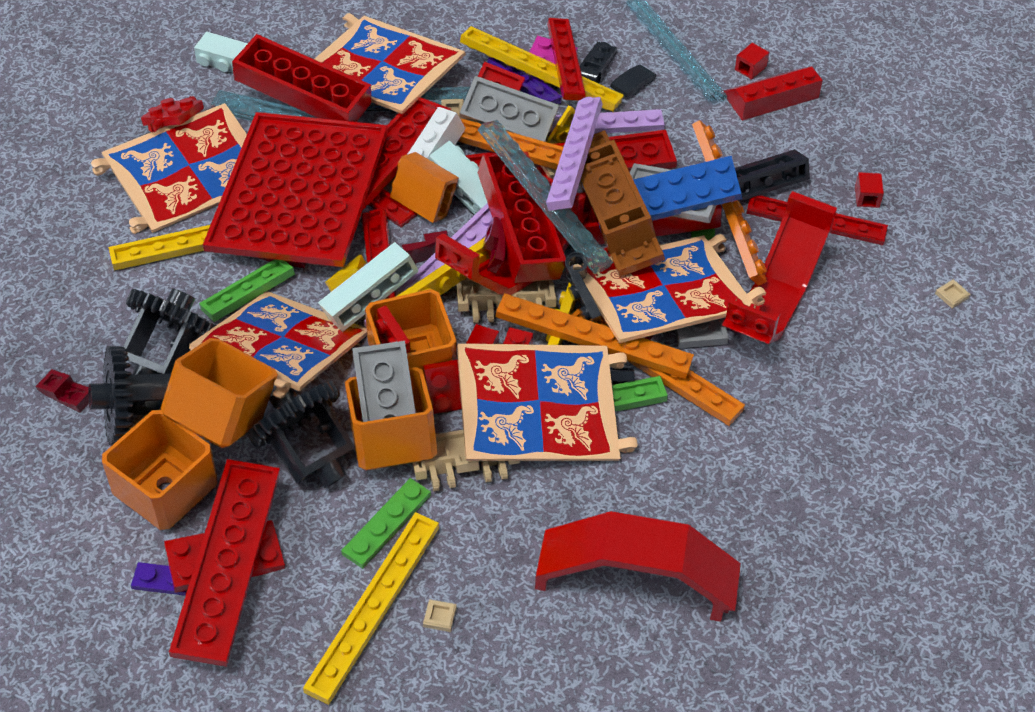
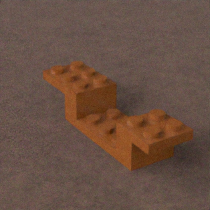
M605 130L595 133L579 187L582 193H586L600 225L607 250L619 277L664 261L665 256L656 238L651 216L615 141H610Z

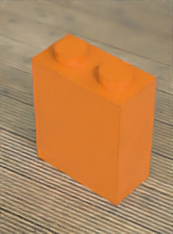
M413 152L402 156L399 160L398 171L392 183L390 197L434 223L447 216L459 177L419 153Z

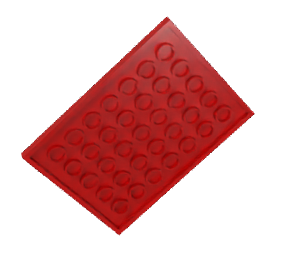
M256 112L203 242L204 251L344 267L388 133L387 125Z

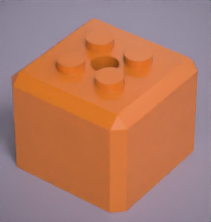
M432 289L370 302L365 308L369 346L380 344L375 321L378 320L377 309L386 305L410 341L411 353H407L409 368L417 367L422 369L424 374L423 365L457 359L456 338L439 292Z
M209 338L175 361L161 410L164 417L221 448L228 447L246 434L249 429L253 428V425L263 419L278 374L274 368L220 339Z
M417 367L409 368L415 414L363 422L357 377H350L344 382L351 430L360 468L367 471L432 460L437 454L433 408L422 369Z
M162 410L151 411L102 454V464L112 494L159 530L173 527L217 485V473L210 444L192 431L164 417ZM171 483L164 490L159 489L161 484Z

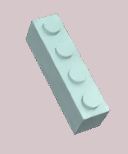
M206 32L194 47L196 61L202 66H211L218 68L222 72L228 71L233 73L232 61L248 43Z
M449 140L429 155L430 161L459 177L454 195L474 215L487 204L477 173L479 167L464 155L459 146H455Z
M394 242L320 300L318 304L328 319L343 332L365 315V308L370 302L384 300L419 272L411 256Z

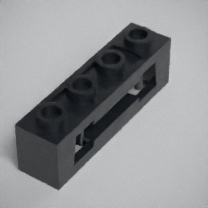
M795 149L735 168L742 192V199L738 201L810 179L809 158Z

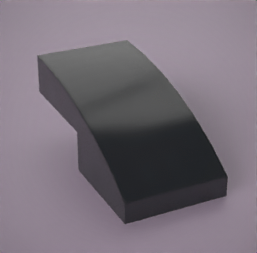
M639 64L621 74L611 83L610 87L627 98L640 92L641 86L653 82L657 74Z

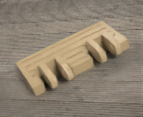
M468 277L456 285L458 312L469 311V305H472L473 323H479V311L487 310L488 322H494L493 304H496L498 308L503 296ZM553 280L535 281L512 295L542 305V301H545L546 307H556Z
M463 430L435 434L437 454L432 460L412 463L416 480L427 479V470H429L433 491L439 490L440 481L437 476L439 474L446 473L449 488L456 487L452 466L456 467L457 473L479 470L480 462L485 482H491L492 472L489 466L497 465L501 479H508L505 461L465 460ZM508 461L509 465L520 463V461Z

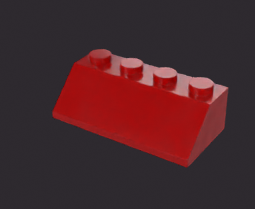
M811 66L726 89L722 93L743 121L819 98L823 80Z

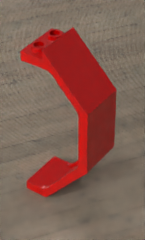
M550 177L543 180L542 193L545 201H547L553 179ZM577 192L572 208L549 211L563 252H565L589 214L584 211L585 196ZM444 233L436 237V259L502 296L504 293L513 295L535 282L514 283L506 257L497 273L487 271L489 259L479 264L480 255Z
M794 191L791 192L788 197L785 214L764 263L767 270L764 273L767 282L760 286L754 283L751 288L753 290L757 287H762L765 290L766 295H762L765 300L764 304L758 306L751 303L748 306L737 302V297L732 296L728 303L726 318L722 326L767 344L777 341L782 337L810 283L833 226L837 207Z
M609 511L545 530L535 576L536 590L546 591L547 581L551 578L601 566H610L674 577L683 581L713 603L710 620L721 622L723 613L735 611L741 563L689 524Z

